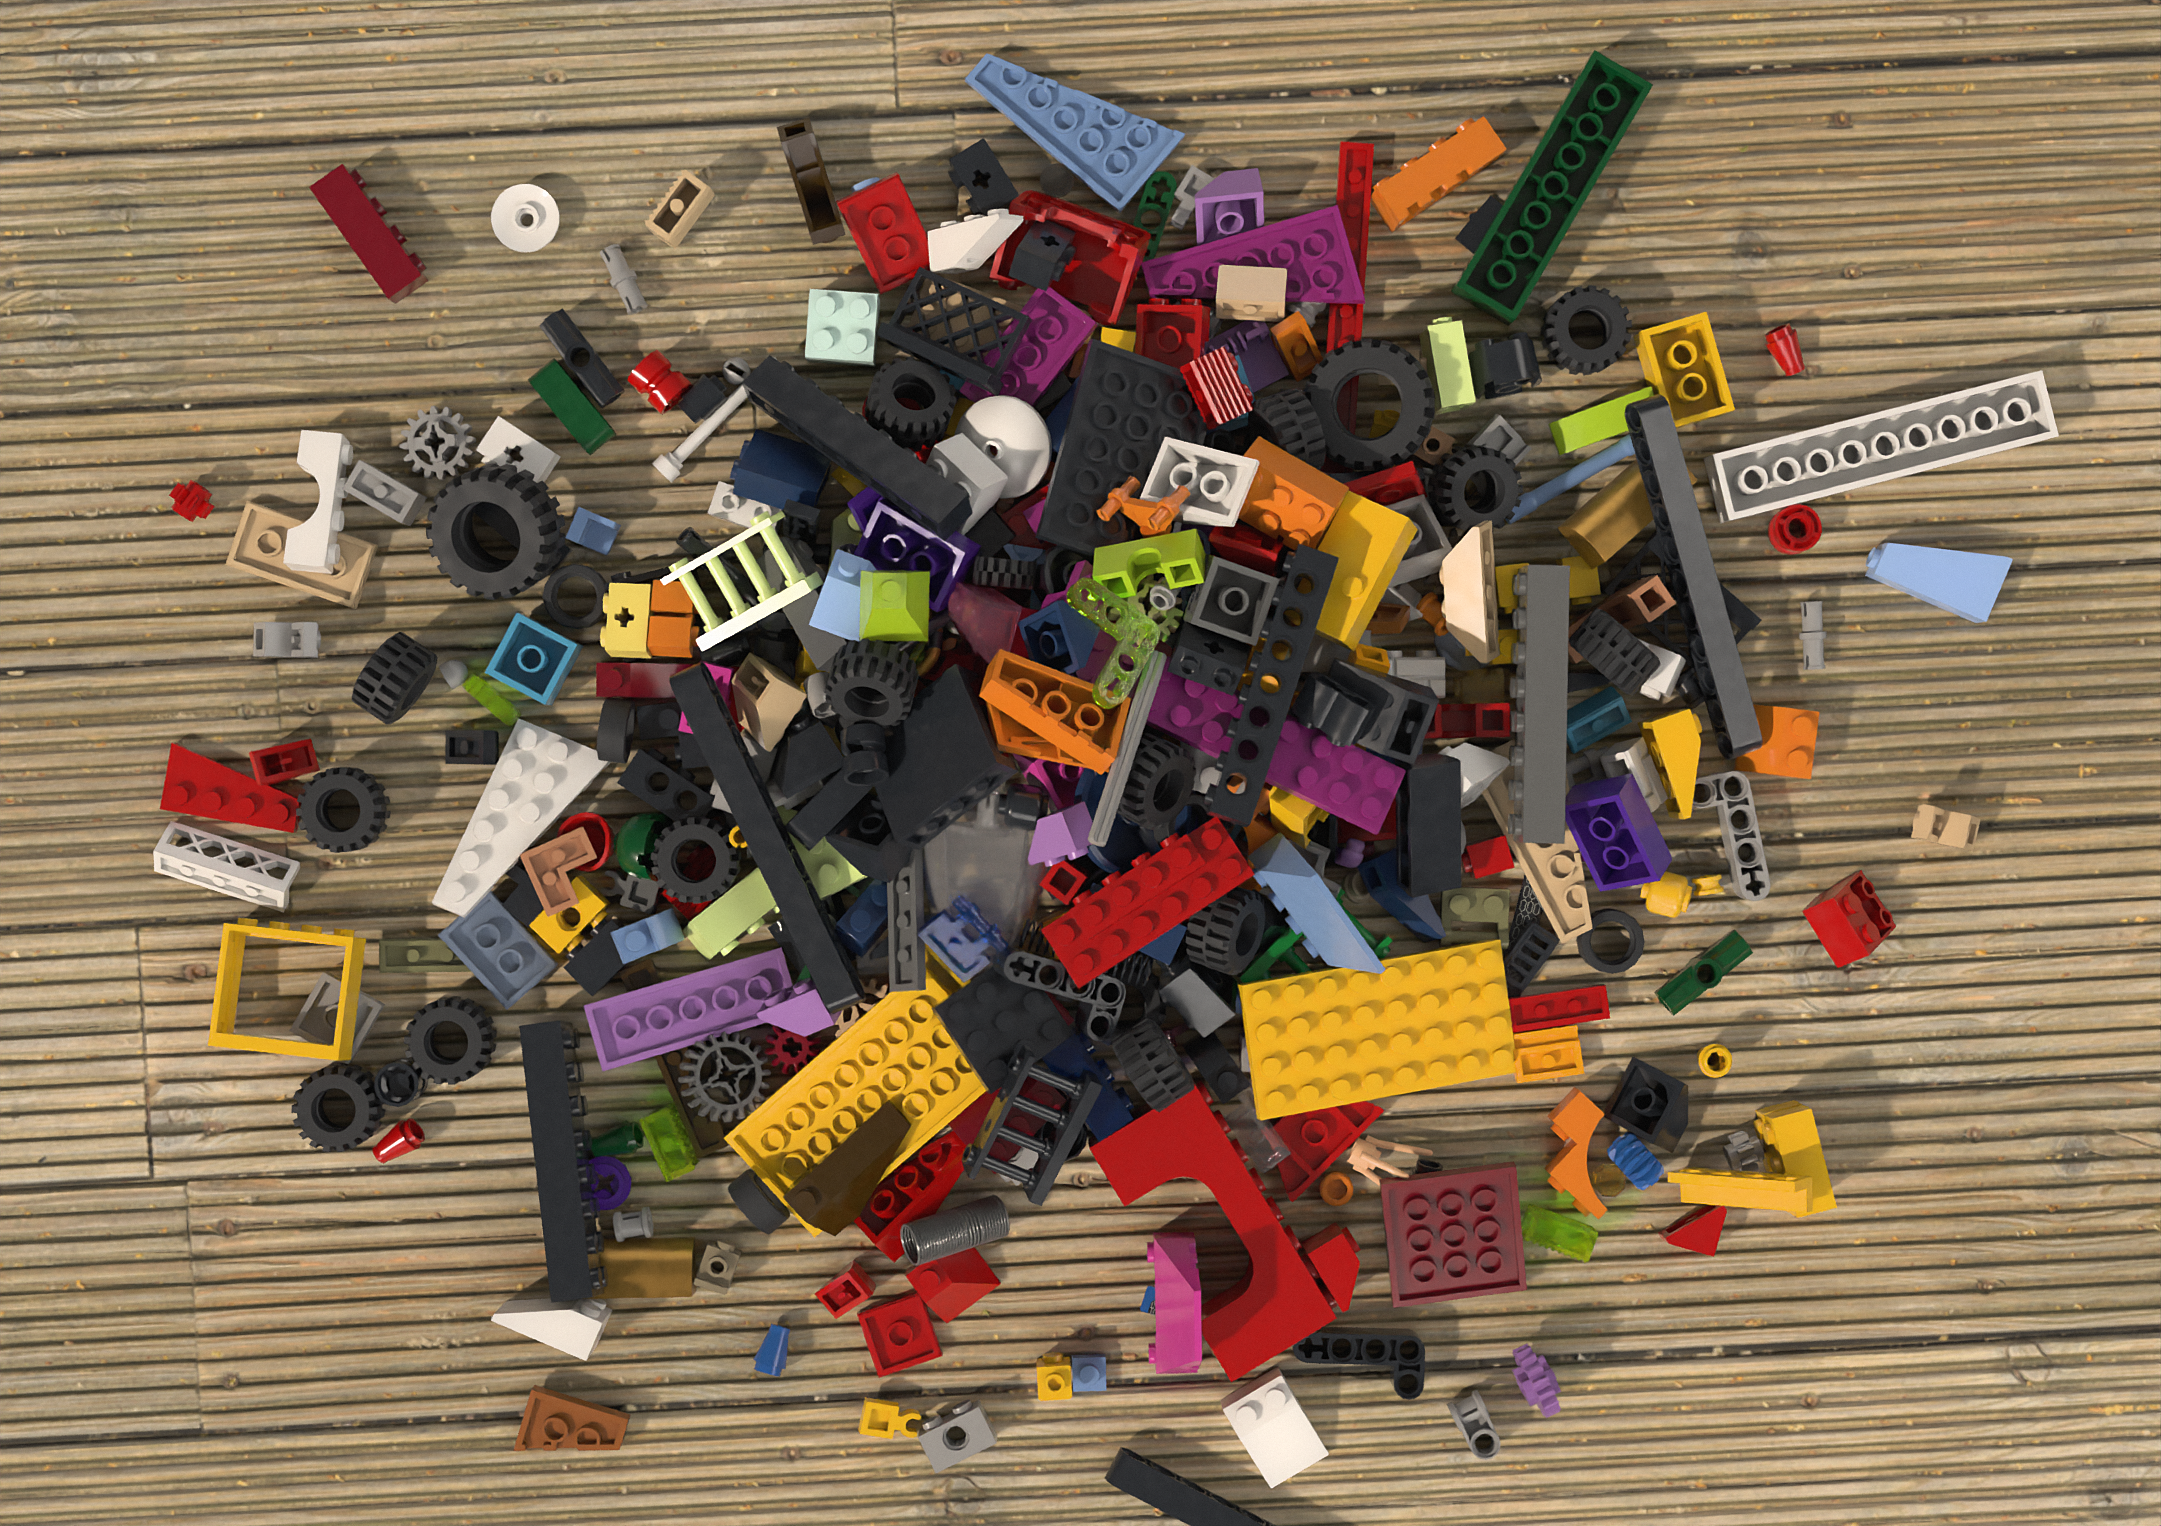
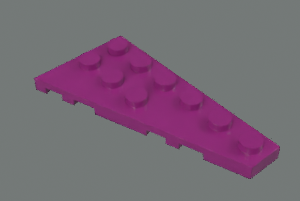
M1338 205L1141 263L1151 298L1216 300L1219 266L1235 265L1287 269L1285 302L1366 304Z

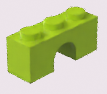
M1197 529L1095 548L1092 577L1103 602L1136 596L1139 582L1146 576L1154 573L1165 574L1170 589L1201 584L1205 582L1206 554Z

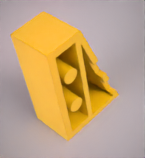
M1358 743L1354 744V746L1366 751L1365 746ZM1275 786L1272 787L1269 793L1272 827L1306 849L1311 841L1307 837L1308 832L1317 819L1324 822L1329 813Z

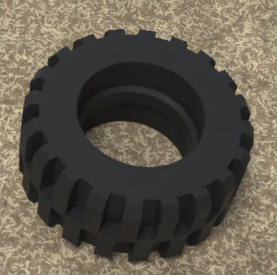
M1372 338L1346 342L1336 350L1332 349L1324 355L1325 358L1319 364L1317 363L1311 371L1312 376L1309 382L1306 381L1304 391L1305 397L1313 406L1320 420L1325 439L1326 456L1344 467L1362 471H1376L1398 465L1414 454L1420 448L1425 438L1427 439L1436 410L1434 389L1426 370L1419 361L1404 348L1392 342L1373 340ZM1363 373H1377L1387 377L1395 384L1401 396L1402 406L1398 421L1387 433L1374 438H1363L1349 432L1341 423L1337 412V400L1341 389L1350 379Z
M497 463L486 464L452 479L445 485V489L439 491L433 499L436 505L429 508L427 519L432 521V525L426 527V538L432 539L433 545L429 547L431 557L437 556L441 563L437 568L442 575L448 573L452 577L450 583L457 588L463 585L467 587L466 593L477 597L484 593V598L496 600L501 596L505 599L516 596L547 577L553 571L552 566L560 560L562 553L558 549L565 545L566 535L560 533V528L565 526L564 515H558L556 511L560 504L556 496L551 499L546 493L549 487L543 481L538 483L533 481L534 474L526 469L517 473L518 468L516 465L504 464L499 466ZM480 502H491L501 506L515 520L520 532V548L516 558L513 560L498 559L487 553L478 543L473 531L472 521L475 508Z

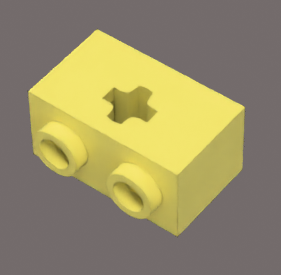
M610 583L609 593H604L603 612L607 613V625L601 628L600 642L601 646L605 647V651L611 657L652 658L647 646L650 616H654V612L651 611L653 589L651 584ZM628 614H630L634 621H628L627 627H625L621 621L627 620Z

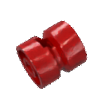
M655 350L634 368L627 381L640 394L648 393V402L663 415L682 399L681 395L692 386V383L680 371L672 372V363L659 350Z

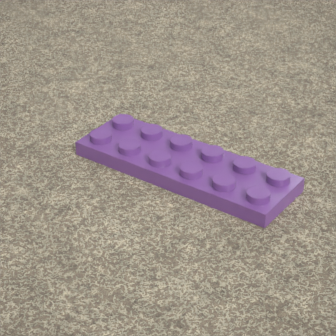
M782 947L583 1006L603 1072L693 1045L697 1040L698 1042L700 1040L702 1042L706 1041L711 1034L717 1038L724 1031L726 1034L767 1023L760 1020L756 1014L764 1003L763 999L777 990H782L785 993L791 990L793 985Z

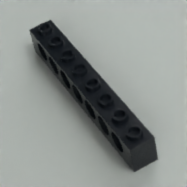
M1302 544L1297 546L1294 553L1288 551L1281 570L1286 572L1287 575L1283 586L1277 585L1271 602L1272 605L1276 606L1272 619L1265 618L1259 637L1265 639L1261 652L1255 650L1248 670L1254 672L1250 685L1243 684L1237 700L1238 704L1243 705L1239 718L1232 716L1226 733V737L1231 738L1228 750L1220 751L1214 770L1220 772L1216 785L1209 784L1203 801L1204 804L1209 805L1206 814L1243 827L1250 825L1339 557ZM1299 577L1309 580L1311 592L1306 594L1298 592L1294 586V580ZM1287 610L1297 612L1300 616V625L1296 627L1288 626L1283 620V612ZM1275 643L1286 645L1289 649V658L1286 660L1275 658L1272 654V645ZM1264 676L1275 678L1278 682V691L1275 693L1265 692L1260 684L1261 678ZM1260 709L1265 712L1267 716L1265 726L1258 727L1251 723L1249 719L1251 710ZM1249 742L1255 747L1256 756L1253 760H1245L1240 757L1238 753L1240 743ZM1237 775L1243 779L1245 783L1243 793L1235 794L1228 789L1227 779L1229 776Z

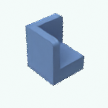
M578 507L565 538L608 555L621 525Z

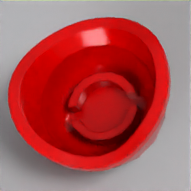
M582 812L571 816L561 825L557 838L584 827L597 858L575 867V869L591 872L599 869L613 855L615 834L602 816L594 812Z

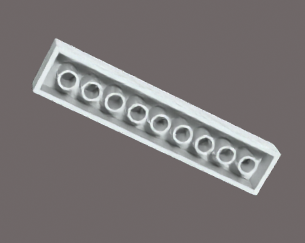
M2040 370L1713 454L1704 458L1721 524L2058 437L2059 435L2043 372Z

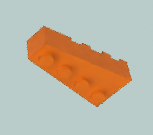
M1484 116L1477 121H1474L1472 117L1455 129L1456 135L1448 140L1442 137L1428 148L1429 153L1420 159L1417 156L1400 167L1401 171L1391 178L1390 176L1385 177L1372 187L1374 192L1371 195L1370 203L1391 233L1505 153L1507 148Z
M999 649L988 665L979 694L981 698L1100 775L1107 770L1116 758L1131 698L1002 649Z

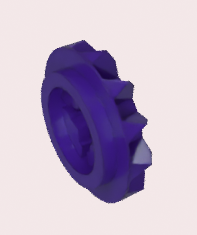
M600 1156L590 1160L589 1164L593 1163L595 1171H597L596 1184L591 1185L593 1198H598L600 1210H611L620 1206L631 1192L632 1177L627 1166L615 1157ZM598 1174H601L603 1177L611 1176L612 1174L616 1175L610 1183L613 1188L612 1191H609L607 1188L599 1189L597 1192L594 1191L600 1182L597 1177Z

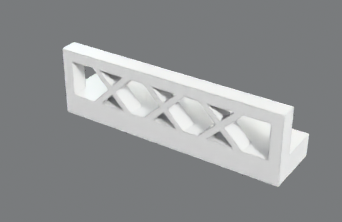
M173 821L169 823L153 851L154 871L281 912L285 911L289 903V888L300 869V862ZM174 834L189 838L191 844L182 847L169 843ZM214 846L220 848L223 854L212 858L205 856L202 849ZM248 857L253 859L256 865L243 868L237 866L234 860ZM280 867L288 870L284 879L280 880L269 876L266 870Z

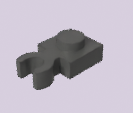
M608 870L605 872L606 876L614 878L615 887L613 889L602 887L600 890L602 894L606 896L621 894L620 905L648 914L656 913L663 887L660 888L657 882L642 880L629 874L626 879L624 874L618 870Z

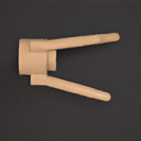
M1367 1135L1365 1140L1359 1137L1356 1139L1347 1162L1354 1165V1170L1363 1173L1380 1186L1379 1179L1382 1178L1370 1169L1374 1170L1375 1167H1378L1400 1178H1409V1175L1379 1160L1382 1151L1377 1150L1376 1147L1424 1156H1432L1433 1151L1378 1140Z

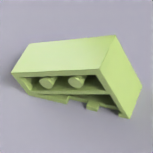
M757 867L690 921L682 931L708 962L719 952L725 956L740 943L736 938L747 931L751 935L765 924L766 921L762 917L770 910H773L776 914L780 910L759 867Z

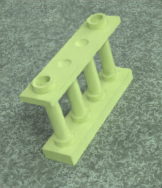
M768 511L750 520L752 525L750 529L692 562H689L687 557L669 566L671 574L660 579L663 585H666L679 578L706 625L703 628L706 633L695 639L701 651L710 648L824 584L817 571L808 577H805L803 572H798L775 532L772 524L786 517L783 511L773 516H770ZM758 532L762 535L787 579L785 581L787 588L779 593L775 587L771 588L744 541ZM731 547L734 549L760 595L757 597L760 603L752 608L748 602L744 603L717 556ZM703 563H706L733 610L730 612L733 618L725 623L721 617L717 618L691 573V570Z

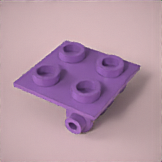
M1246 320L1210 339L1209 342H1205L1204 355L1225 346L1227 353H1232L1234 357L1239 355L1253 393L1289 375L1269 336L1270 331L1264 321Z

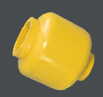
M1665 871L1660 881L1643 884L1640 897L1646 899V909L1649 912L1676 918L1681 912H1687L1693 887L1688 886V880L1685 876Z

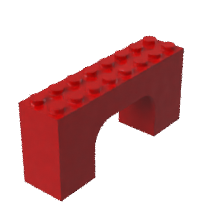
M1193 1080L1194 1090L1161 1112L1156 1111L1146 1103L1090 1137L1088 1143L1090 1151L1124 1207L1173 1178L1190 1177L1201 1181L1212 1191L1248 1250L1249 1261L1247 1270L1240 1281L1234 1286L1201 1305L1202 1335L1232 1383L1337 1319L1333 1308L1338 1305L1324 1282L1319 1285L1317 1284L1315 1279L1320 1276L1307 1253L1302 1256L1298 1253L1297 1250L1301 1249L1302 1246L1290 1225L1288 1224L1285 1227L1281 1225L1280 1221L1285 1218L1273 1197H1264L1262 1192L1267 1190L1255 1167L1247 1169L1244 1163L1249 1161L1238 1139L1235 1138L1230 1141L1227 1134L1231 1132V1129L1221 1111L1218 1109L1213 1112L1209 1105L1214 1101L1202 1080L1198 1083H1195Z

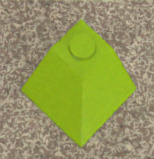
M861 570L859 640L928 641L930 571Z

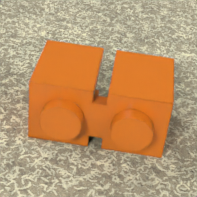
M653 580L651 611L654 612V616H650L647 644L651 656L692 658L693 647H699L695 639L700 637V627L694 626L696 614L699 613L681 581H671L663 585L661 580Z

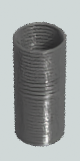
M993 1194L992 1196L990 1195L974 1202L944 1210L928 1217L904 1223L900 1231L901 1242L908 1260L911 1264L918 1266L1006 1237L1010 1231V1221L1004 1203L998 1196Z

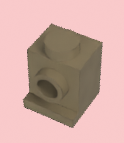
M717 1238L716 1242L710 1240L694 1285L726 1295L742 1251L735 1249L736 1244L729 1240ZM721 1261L724 1265V1270H714L712 1262Z

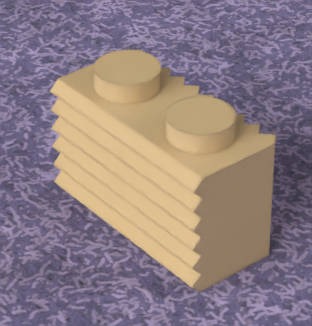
M681 170L682 175L677 176L678 181H673L674 186L669 187L670 192H665L666 197L661 198L662 203H657V209H653L654 214H650L649 220H645L647 228L673 249L678 247L715 196L709 186L687 170Z

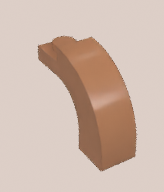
M1658 575L1650 576L1615 592L1576 617L1577 620L1569 625L1568 639L1595 608L1604 610L1624 628L1629 629L1639 624L1651 622L1676 603ZM1568 640V659L1572 664H1576L1584 657L1571 647Z

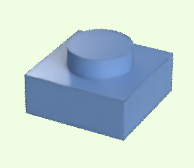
M1105 1354L1072 1355L1073 1392L1107 1391Z

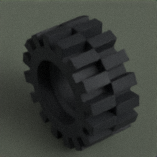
M975 556L972 584L1035 590L1037 562Z

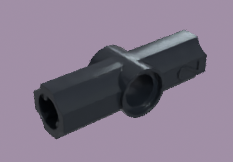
M562 308L544 319L539 327L600 408H604L620 398L625 390L565 310ZM582 350L589 351L590 360L588 364L583 367H577L574 362L576 354Z

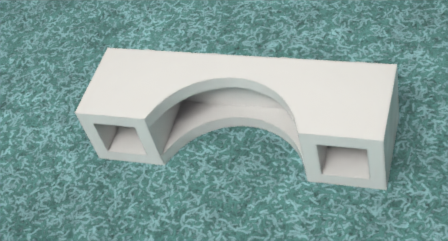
M301 430L297 464L305 472L316 478L320 489V499L318 507L310 519L287 531L283 563L291 570L332 574L333 565L339 562L340 546L336 542L338 531H342L344 527V512L341 511L342 498H346L348 492L342 488L348 478H345L346 466L351 465L353 459V447L349 445L350 442L341 433Z

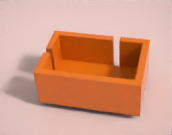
M1258 436L1243 455L1244 457L1258 460L1260 464L1238 518L1274 539H1277L1279 535L1284 538L1282 543L1293 550L1299 544L1316 549L1327 533L1349 487Z

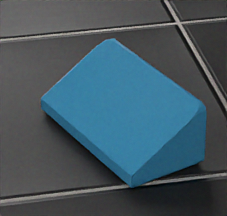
M1608 687L1567 710L1566 743L1573 754L1632 722L1622 696L1613 687Z

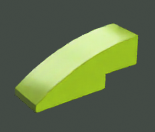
M1652 387L1641 389L1549 423L1548 425L1559 456L1629 431L1625 419L1626 405L1654 396Z

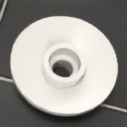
M519 184L506 189L496 199L491 212V223L495 235L505 246L514 251L527 253L538 251L553 240L559 228L560 214L556 202L544 189L531 184ZM526 215L533 216V223L530 226L522 224V219Z

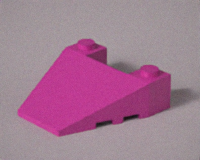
M1194 1232L1153 1233V1242H1147V1263H1154L1156 1318L1155 1343H1148L1149 1364H1155L1156 1374L1197 1373L1202 1362L1201 1287L1199 1269H1196L1197 1253L1195 1251Z

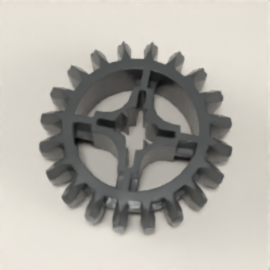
M724 1031L720 1037H717V1040L713 1034L709 1035L708 1040L705 1041L706 1045L701 1040L699 1042L697 1040L694 1047L698 1053L691 1050L685 1052V1056L692 1062L691 1064H680V1069L688 1071V1076L679 1077V1082L689 1083V1088L682 1090L681 1093L682 1096L693 1094L694 1098L688 1103L690 1108H694L700 1103L702 1104L698 1111L699 1116L707 1115L711 1109V1121H718L722 1113L724 1122H731L733 1113L737 1119L745 1118L744 1108L750 1113L756 1110L752 1099L757 1102L765 1100V1097L758 1091L759 1089H769L770 1084L761 1081L762 1077L771 1075V1071L767 1069L761 1070L760 1065L768 1062L766 1056L756 1057L761 1050V1046L755 1045L750 1049L748 1048L751 1043V1037L745 1036L739 1043L740 1035L738 1031L731 1033L729 1039ZM720 1048L735 1051L745 1062L737 1065L731 1064L726 1055L722 1056ZM710 1054L712 1057L709 1060L711 1072L700 1081L702 1064ZM721 1069L723 1071L738 1070L731 1074L730 1079H727L729 1083L726 1081L712 1082L719 1078V1074H723L720 1071ZM749 1072L747 1089L739 1098V1080ZM714 1087L718 1088L723 1096L728 1098L730 1104L724 1105L713 1101L704 1090Z

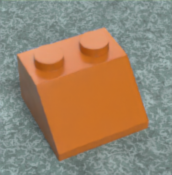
M1753 704L1762 735V747L1737 757L1734 770L1811 779L1820 712Z

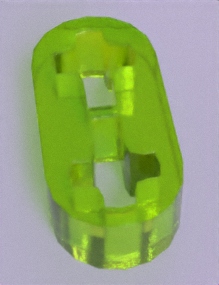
M475 672L462 684L468 693L506 725L511 727L522 715L516 706Z

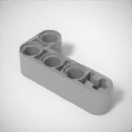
M1722 771L1696 777L1695 785L1699 783L1704 787L1705 796L1700 802L1693 800L1692 808L1716 806L1731 883L1735 894L1740 898L1751 901L1764 899L1770 891V879L1748 778L1738 771ZM1729 777H1733L1738 784L1737 791L1733 795H1728L1724 789L1725 781ZM1737 810H1740L1744 815V823L1739 828H1735L1731 823V816ZM1747 843L1751 848V855L1747 860L1742 861L1739 859L1738 849L1742 844ZM1741 867H1744V868H1752V867H1755L1754 870L1748 869V872L1741 871ZM1751 880L1757 881V886L1752 887V891L1746 890V884H1749Z

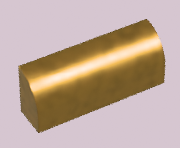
M1637 459L1558 527L1559 531L1591 569L1606 562L1654 520ZM1687 468L1691 484L1693 485L1698 480Z
M695 1237L625 1238L622 1242H618L616 1238L604 1239V1252H600L601 1266H606L608 1286L604 1287V1294L583 1299L692 1297L696 1292V1285H694L696 1278Z

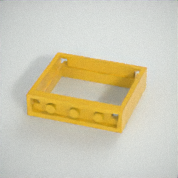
M238 918L237 924L224 923L208 1046L337 1061L351 1060L366 938L354 937L355 930L334 928L333 935L323 934V927L302 925L301 931L290 930V923L269 921V928L257 926V919ZM246 936L346 946L334 1044L234 1033Z

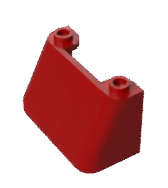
M1026 190L1011 201L1008 212L1010 215L1023 216V222L997 248L989 278L998 281V285L1007 290H1017L1018 287L1025 286L1027 283L1008 276L1016 249L1035 221L1044 223L1046 220H1049L1075 231L1076 234L1072 245L1077 247L1071 264L1069 266L1066 265L1059 282L1053 280L1049 287L1063 297L1088 305L1087 311L1092 315V320L1102 325H1111V323L1116 325L1126 305L1151 235L1139 227L1043 192Z

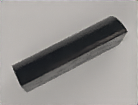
M1418 754L1414 764L1395 759V765L1406 770L1395 795L1397 885L1412 898L1462 888L1461 761L1455 757L1442 754Z

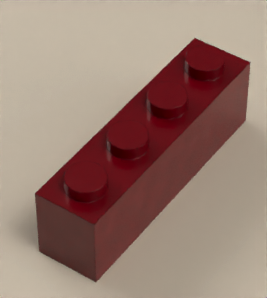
M341 164L309 188L390 301L396 304L429 281L423 273L427 267L416 252H413L411 255L403 245L407 242L406 237L396 224L390 227L383 216L388 212L375 196L370 199L364 188L368 184L358 170L355 168L350 171Z

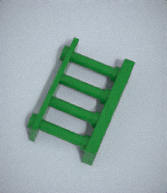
M1340 889L1338 896L1335 898L1377 958H1384L1391 949L1388 945L1393 940L1386 934H1383L1377 940L1342 905L1344 901L1340 897L1345 892ZM1288 926L1268 948L1261 951L1246 966L1245 970L1237 976L1243 983L1272 978L1270 976L1272 972L1268 968L1277 959L1281 963L1285 961L1296 974L1312 971L1294 952L1295 948L1292 946L1301 936L1306 939L1305 935L1302 932L1296 935L1291 927Z

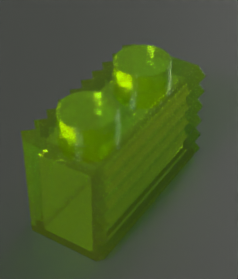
M673 1103L649 1112L639 1119L666 1182L694 1171L700 1162L699 1159H696L697 1156L694 1153L690 1140H688V1135L685 1134V1128H682L683 1123L680 1122L681 1118L677 1115L678 1111Z
M1530 1203L1521 1222L1522 1238L1526 1242L1530 1241L1533 1245L1537 1244L1539 1247L1549 1248L1552 1252L1556 1251L1558 1254L1568 1255L1570 1258H1576L1578 1261L1582 1260L1584 1263L1589 1261L1599 1233L1588 1224Z

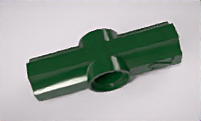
M1732 930L1699 957L1690 959L1683 970L1654 993L1662 1005L1674 1016L1707 989L1717 986L1723 976L1753 954L1745 939L1736 930ZM1707 964L1710 968V975L1707 980L1700 981L1697 977V970L1701 965Z

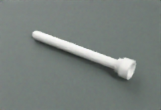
M741 384L672 454L670 452L665 456L661 454L652 463L671 483L681 474L679 472L683 467L681 463L747 398L743 385Z

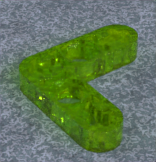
M1082 578L1068 589L1067 601L1069 605L1119 641L1092 688V696L1095 702L1100 707L1111 709L1122 703L1128 696L1159 641L1160 629L1151 618L1091 578ZM1083 589L1089 592L1087 595L1089 599L1086 602L1080 599L1082 596L1080 591ZM1102 599L1104 603L1095 611L1094 608L1098 605L1097 602ZM1107 607H1115L1120 611L1121 622L1119 624H1114L1107 619ZM1143 628L1146 630L1145 637L1147 639L1136 648L1132 645L1136 643L1140 636L1138 631ZM1121 654L1129 655L1134 662L1133 671L1127 672L1120 667L1118 659ZM1115 678L1120 679L1113 689L1114 696L1108 698L1105 687L1111 684Z

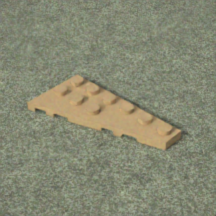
M1515 739L1490 752L1506 757L1509 760L1510 745L1515 746ZM1508 765L1482 794L1503 834L1506 835L1512 851L1563 944L1593 929L1580 850L1566 821L1565 844L1521 843L1513 841V834H1508V815L1514 814V800H1509L1508 785L1509 780H1514V766ZM1566 772V795H1567L1570 790H1569V784H1568V778H1567V772Z

